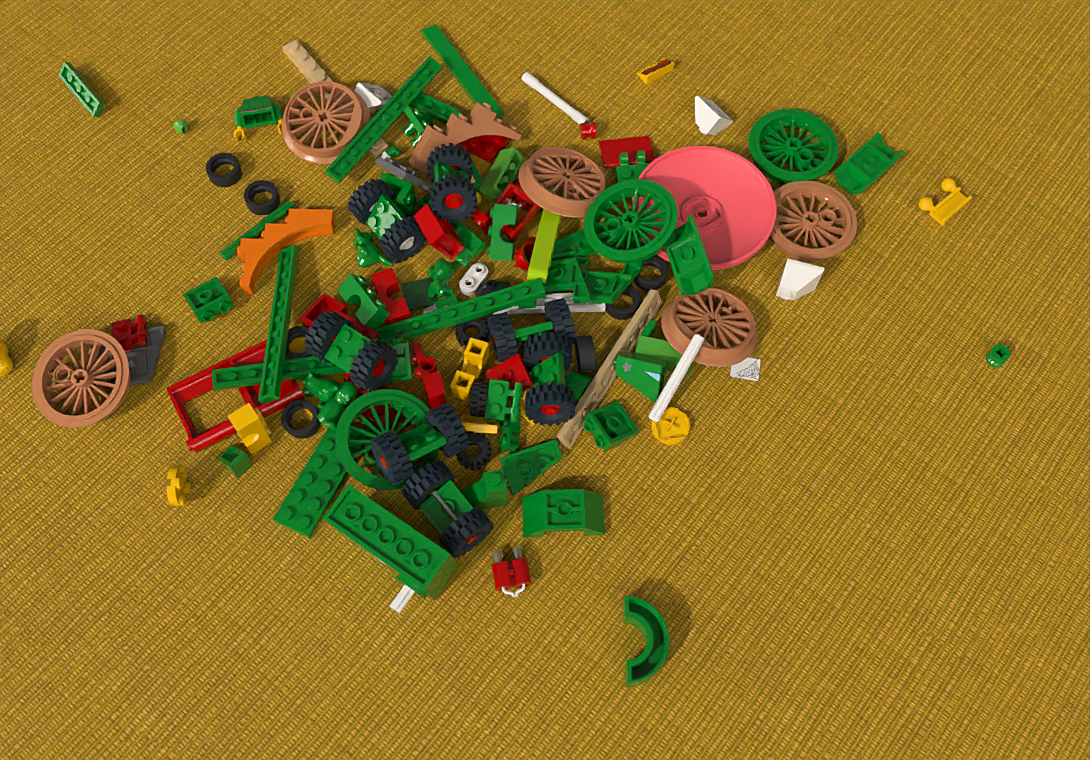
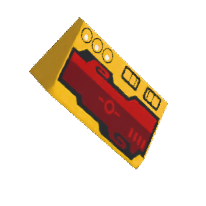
M663 58L638 71L637 75L647 85L673 71L674 62Z

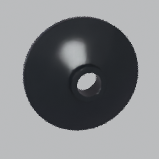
M505 279L489 280L477 289L476 297L511 287V283Z

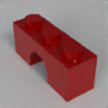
M389 268L371 274L372 282L369 283L370 287L377 292L378 298L385 302L386 308L390 312L384 323L390 325L411 318L404 298L398 300L390 299L391 295L400 292L393 269Z

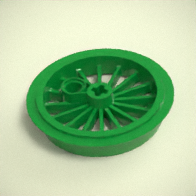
M781 109L767 113L755 122L749 134V149L757 168L769 179L785 185L796 181L816 180L833 167L838 156V142L832 129L817 116L801 110ZM789 126H790V138H788V136H787V134H786V131H785V128H787V127H789ZM794 126L802 128L797 138L794 137ZM805 130L812 133L810 136L800 141V138ZM814 138H817V139L820 141V142H815V143L807 144L808 142H810V141L813 140ZM820 147H823L824 151L811 150ZM815 157L825 158V160L821 161ZM784 159L780 167L775 166V164ZM788 159L789 171L783 169ZM793 162L798 172L792 171Z
M634 179L614 184L601 192L590 204L584 219L586 240L595 252L615 262L637 263L647 260L659 253L670 240L677 223L678 212L676 202L666 188L649 180ZM634 197L632 211L628 209L626 198ZM639 197H646L637 211ZM623 200L626 213L624 214L614 204ZM653 200L655 204L645 211L650 201ZM612 207L621 218L606 213V211ZM602 217L608 219L606 222H600ZM650 228H662V230L658 232ZM598 229L606 230L605 232L598 234ZM637 233H638L648 244H646V245H644V246L641 247V246H640V243H639V240H638V237H637ZM644 233L653 235L655 238L651 241ZM634 234L638 248L631 250ZM608 236L610 237V239L605 243H602L600 241L602 239L607 238ZM628 238L626 250H621ZM619 240L614 249L610 248L611 245Z
M381 389L358 397L345 409L336 428V450L343 467L354 479L371 488L379 490L402 489L407 484V480L392 486L388 479L376 476L379 469L377 460L370 458L368 455L372 451V446L369 445L371 441L348 440V433L351 430L373 439L389 431L388 406L398 412L391 431L394 432L400 414L407 419L394 434L397 435L409 422L415 428L402 434L410 433L420 425H426V415L430 409L415 396L400 390ZM385 405L386 430H384L374 409L375 406ZM370 409L380 431L364 418L361 413ZM356 418H359L375 434L356 428L352 424ZM348 445H369L366 449L352 455ZM439 448L421 456L423 460L418 466L412 462L413 474L419 472V469L424 468L426 464L436 461ZM365 454L366 461L359 466L354 458ZM368 463L376 465L373 475L363 470Z

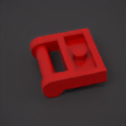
M476 207V211H472L470 218L489 237V226L492 223Z

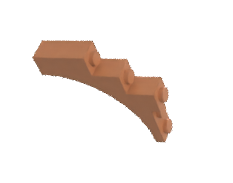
M476 102L468 118L460 113L458 116L452 113L444 129L437 125L432 127L427 124L408 162L412 167L428 174L427 160L430 157V152H435V147L437 146L442 148L441 144L445 143L446 146H449V143H453L454 146L466 139L480 135L506 136L519 141L521 134L517 132L518 128L509 123L508 126L503 124L504 121L496 116L491 105L485 102L483 104Z

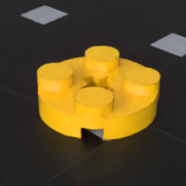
M173 465L169 468L167 479H171L170 486H167V497L169 503L173 506H185L186 494L191 492V483L187 481V465Z

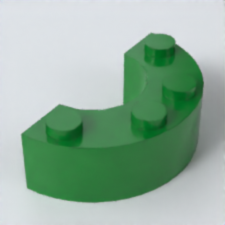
M624 596L622 602L623 623L631 624L639 629L644 637L645 648L640 656L626 661L625 688L641 685L655 676L664 663L669 650V632L662 615L650 603L633 596Z

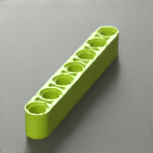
M558 190L555 194L561 196V191ZM543 209L528 269L527 281L541 278L542 283L546 284L561 215Z

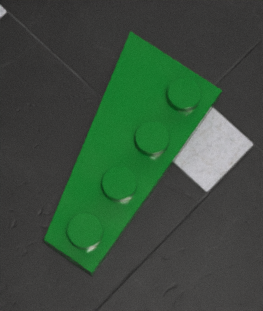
M584 229L556 240L552 260L583 257L598 253L591 248L586 240ZM598 229V234L605 232L606 230ZM608 236L607 238L602 239L600 241L602 243H605L610 239V237ZM619 240L611 245L610 248L614 249Z

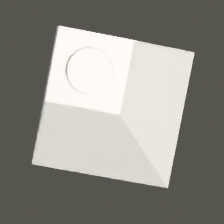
M358 82L354 90L363 98L369 111L381 110L392 98V95L380 85Z
M700 96L695 97V123L700 127L699 130L703 134L715 135L734 122L712 100Z
M787 259L780 276L776 296L786 300H795L814 291L824 272V268Z

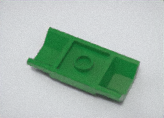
M877 132L834 171L837 183L851 195L861 194L885 174L905 154V151H893L883 143L881 134Z
M691 214L688 216L685 224L674 229L670 240L665 246L682 296L696 295L712 287L715 281L701 233L698 231L695 219Z

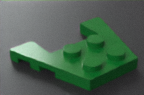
M574 257L578 262L590 294L591 302L613 304L644 267L643 261L625 263L622 273L588 271L591 264L590 257Z
M576 258L551 260L546 284L542 283L545 292L574 289V304L591 302L590 294ZM537 299L518 305L519 309L535 308Z

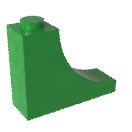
M504 469L484 472L478 482L460 490L475 509L477 507L488 509L508 505Z

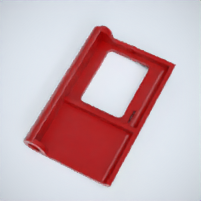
M267 339L166 388L188 434L186 444L190 451L195 450L198 453L236 434L237 431L231 421L227 419L201 433H197L187 413L185 403L214 389L212 370L264 363ZM296 379L282 381L280 399L265 404L258 400L261 384L238 387L245 404L250 403L253 409L257 407L263 419L284 410L294 400L306 399Z

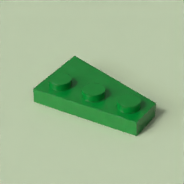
M556 439L500 457L512 496L563 458Z

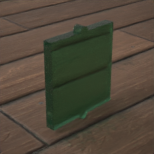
M429 277L401 284L403 298L409 311L432 306L433 302L439 300L437 294L433 298L428 296L430 284L433 282L432 278Z

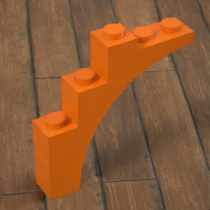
M289 209V215L285 218V224L265 223V230L261 233V239L241 238L240 246L237 247V255L242 260L243 277H240L239 283L245 295L253 296L256 283L262 271L280 253L281 249L307 238L334 235L336 219L333 210Z

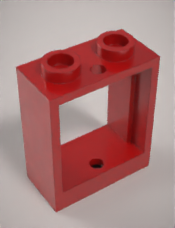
M510 183L495 203L507 204L515 194L532 207L515 230L508 225H504L501 229L503 234L516 242L541 210V207L525 194L520 185L517 184L515 186ZM490 209L485 216L489 218L493 225V218H490Z
M426 204L414 215L429 244L452 260L465 249L451 223L447 222L446 218L444 221L441 220L440 215L436 216L431 206Z

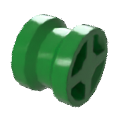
M1002 344L994 345L986 355L987 363L995 368L1003 366L1010 357V350Z

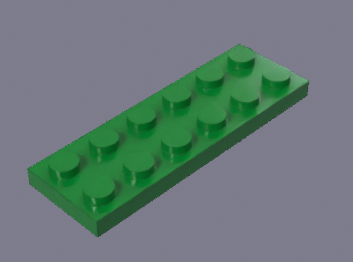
M328 428L273 518L275 523L309 539L348 474L338 457L335 444L336 433L331 428ZM351 430L348 433V440H368L367 436ZM348 445L351 455L361 451L364 445Z

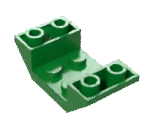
M585 489L542 490L522 497L523 538L544 537V532L584 531V536L605 535L603 495Z

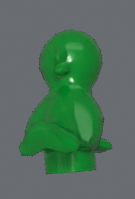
M344 382L339 385V390L333 399L326 404L321 402L318 404V407L321 409V412L317 414L318 420L324 426L331 428L335 433L339 419L345 411V405L356 399V386L351 382Z

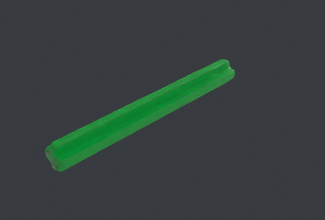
M289 200L220 251L221 257L225 261L237 253V247L240 246L241 238L256 239L265 230V223H277L289 213V209H294V205Z

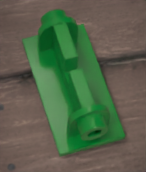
M506 414V420L500 421V428H502V434L499 438L500 454H503L506 450H509V453H515L519 450L520 436L513 435V433H520L521 419L519 416L518 423L510 422L511 414Z

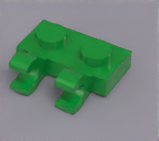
M637 151V165H628L627 152L620 153V166L615 168L617 183L639 178L644 169L650 164H645V151Z
M460 222L454 230L465 249L456 257V260L466 267L469 265L471 257L476 258L487 244Z

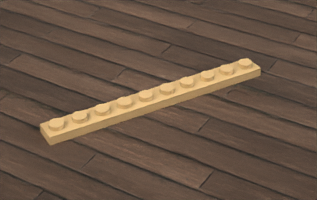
M297 40L282 46L283 52L310 83L332 81ZM331 93L324 94L326 102H328ZM335 95L332 105L341 97V95ZM346 99L339 107L349 103L350 101ZM351 108V109H349V110H347V111H345V112H343V113H351V112H353V108ZM342 119V121L350 122V119ZM380 138L369 152L376 158L389 147Z
M651 289L644 298L585 393L579 399L575 407V416L571 420L568 419V422L560 429L557 437L565 448L571 449L584 428L583 420L588 412L597 408L617 376L615 374L616 367H614L616 356L623 351H633L638 343L639 335H641L650 319H653L663 302L657 290Z

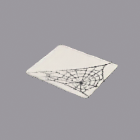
M748 357L738 364L731 365L730 376L758 381L761 360Z

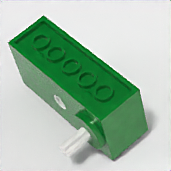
M349 484L323 517V520L338 533L398 574L395 578L404 584V587L390 607L399 614L414 593L424 599L428 595L436 600L459 567V564L450 553Z

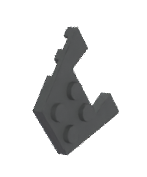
M378 157L375 162L400 178L421 186L428 191L433 188L432 183L418 177V172L405 167V165L396 160L394 161L389 157Z
M164 325L146 329L148 346L125 351L131 373L130 386L153 381L166 334ZM105 346L100 347L97 360L107 349ZM112 353L102 366L114 359ZM116 366L112 367L111 369H109L108 371H106L104 374H106V373H111V372H116V371H117V367H116ZM116 377L107 379L108 383L115 384Z

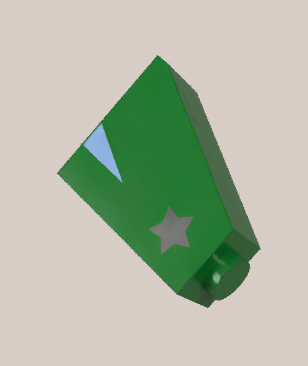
M623 351L616 356L614 360L615 374L650 400L656 402L664 389L667 360Z

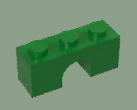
M495 203L494 207H491L490 218H493V225L489 226L488 234L491 236V244L488 243L487 254L490 255L489 259L510 262L513 260L515 242L506 241L501 235V229L506 224L515 225L517 223L518 205Z
M350 273L337 291L346 302L359 306L361 303L355 315L364 326L372 329L379 328L390 314L385 302L376 296L377 292L369 287L366 278Z

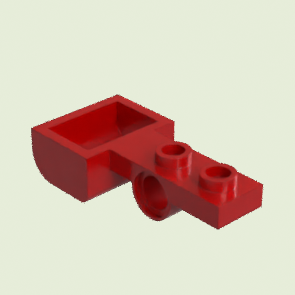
M325 293L300 317L301 324L309 328L314 325L312 323L314 320H318L319 315L324 316V312L334 311L349 320L354 330L370 340L379 338L378 332L347 316V306Z
M414 344V353H411L413 364H418V367L415 368L418 379L422 378L430 410L445 403L447 404L441 374L437 370L436 361L430 357L424 358L421 344Z

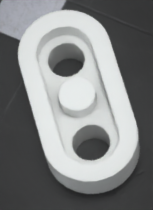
M476 263L471 266L459 283L462 294L467 296L474 295L477 289L488 278V268L486 265Z

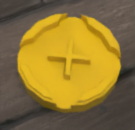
M666 407L659 421L655 422L652 420L651 431L654 437L667 445L681 443L688 436L690 430V420L687 414L675 407Z

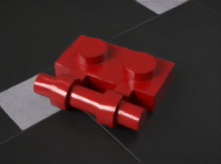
M141 314L137 315L134 323H132L130 318L111 323L112 337L120 343L124 351L134 349V344L136 343L140 346L146 344L148 335L145 331L147 322L144 316Z

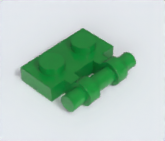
M490 379L484 419L505 421L506 414H511L510 422L518 423V416L521 415V409H519L520 401L524 393L522 391L523 383L515 382L514 390H510L511 382ZM509 396H513L512 408H507Z

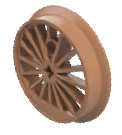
M332 81L314 82L302 87L289 100L282 119L283 138L288 148L299 158L315 164H332L371 121L370 112L363 98L351 88ZM331 93L325 107L324 94ZM320 94H321V110H320V108H319V106H318L316 100L314 99V96L320 95ZM335 95H341V97L332 105ZM311 98L317 110H315L305 101ZM346 99H349L351 101L339 107ZM301 105L306 107L303 108L301 111L298 109ZM353 108V112H351V113H343V112H345V111H347V110ZM295 114L300 115L299 119H293ZM342 119H350V122L342 121ZM304 124L303 126L295 130H292V125ZM337 125L347 127L346 132L339 128ZM332 128L343 135L340 143L335 137ZM309 130L301 140L298 141L295 136ZM323 130L324 148H316ZM327 131H330L337 144L336 146L328 148ZM316 132L311 146L304 145Z
M565 147L542 148L526 160L519 170V182L525 194L543 209L561 216L585 217L590 204L606 189L605 176L600 167L586 155ZM555 185L552 191L546 189ZM559 190L561 191V196H558L555 193Z
M796 181L783 185L774 192L776 219L770 238L775 246L784 254L801 261H821L842 252L853 241L857 230L856 214L850 202L836 189L820 182ZM803 197L811 198L808 212ZM791 199H798L801 211ZM814 199L823 202L816 212H812ZM784 202L787 203V205L792 209V211L783 207L781 204H783ZM826 204L832 208L831 210L825 209L821 211ZM777 210L788 217L777 215ZM834 224H842L843 229L832 226ZM785 230H792L784 235L781 232ZM799 233L793 242L788 240L789 237ZM805 233L803 247L797 245L796 243ZM830 233L839 234L842 237L838 239ZM808 235L812 248H806ZM825 239L829 240L830 242H832V243H834V244L829 245V244L825 241ZM816 240L821 244L823 248L817 247Z
M710 287L696 295L682 296L680 294L666 306L662 314L661 324L663 333L670 345L681 355L684 354L695 334L699 335L701 332L704 334V342L693 360L699 364L714 367L735 365L747 359L755 349L757 333L753 314L742 300L727 291ZM713 304L718 305L715 313L713 311ZM707 336L711 337L712 345L705 341ZM716 336L721 342L723 348H717ZM727 339H728L731 343H733L735 346L731 347L730 344L728 343Z
M81 329L59 337L43 352L34 369L32 393L37 408L49 421L68 428L85 427L106 419L120 407L130 387L131 373L126 353L115 338L99 330ZM94 345L88 362L87 346ZM105 346L107 349L97 360L100 347ZM81 347L82 366L74 353V350ZM112 353L114 359L102 366ZM67 354L70 355L77 370L72 369L62 361ZM112 367H117L116 372L103 374ZM68 372L67 378L63 379L64 375ZM54 377V380L60 384L51 385L52 378ZM116 377L115 384L100 381ZM96 385L111 387L113 390L108 395ZM70 387L56 397H52L53 390ZM94 389L107 398L103 404H101ZM67 396H69L66 402L59 409L56 406V404L64 398H66ZM91 397L97 406V409L91 411ZM76 400L71 416L65 415ZM84 400L85 414L79 415Z

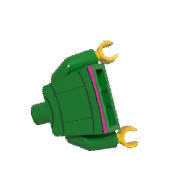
M254 96L253 98L244 99L242 105L234 113L235 128H237L234 131V136L237 141H239L240 135H242L244 141L247 139L242 128L275 124L277 122L278 132L282 135V109L279 104L270 101L268 96Z

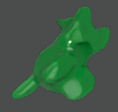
M355 228L353 246L358 251L356 257L357 265L361 268H366L380 261L386 266L393 267L394 264L381 255L377 246L372 243L374 233H360V230Z
M440 258L436 261L435 265L430 266L427 276L432 278L433 282L430 284L428 296L433 298L437 294L438 297H447L449 294L454 293L449 287V280L453 272L462 264L457 261L452 265L444 258Z
M309 372L308 376L303 380V384L306 387L303 390V394L307 397H318L323 404H326L334 398L339 390L340 383L334 379H323Z

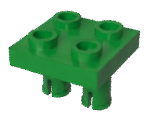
M407 106L403 111L410 119V122L402 131L408 137H411L416 130L418 131V134L410 141L412 146L416 147L427 124L432 127L435 124L432 122L433 118L428 113L424 114L418 108L414 109Z

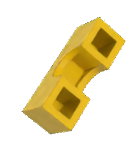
M470 338L464 352L461 371H456L450 386L452 397L470 402L473 382H479L490 354L489 343Z
M250 403L228 415L229 420L251 454L272 442L269 437L272 433L257 407L253 409Z

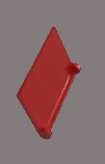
M649 135L598 141L604 169L620 166V153L625 152L628 154V165L637 164V151H645V163H652L655 160Z

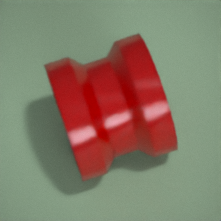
M591 121L589 124L580 123L582 140L597 138L594 121Z

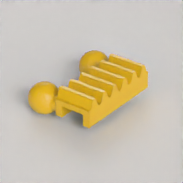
M946 178L942 181V190L952 193L938 205L934 206L933 200L929 197L921 198L918 204L922 211H929V215L942 226L966 207L972 199L971 196L967 198L960 193L961 188L956 187V182L952 178Z

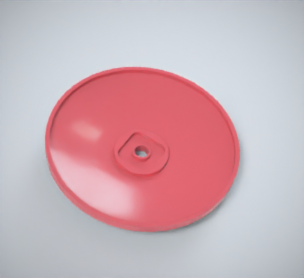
M710 146L679 148L655 159L644 169L638 178L658 183L673 196L678 212L675 229L685 224L688 216L693 215L705 244L713 271L731 268L747 261L761 250L771 235L776 219V200L773 190L762 172L747 159L736 153ZM632 197L631 211L633 208L634 197ZM639 197L637 211L646 197ZM653 200L650 201L645 211L655 204ZM700 212L705 213L706 217H699L697 214ZM650 228L658 232L662 230V228ZM644 233L651 241L655 238L653 235ZM664 247L657 255L670 262Z

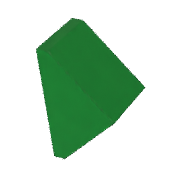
M233 445L217 458L238 479L253 465L247 454Z

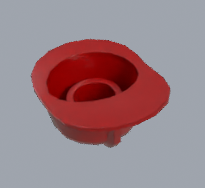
M536 237L528 238L516 250L515 268L520 267L522 270L528 271Z

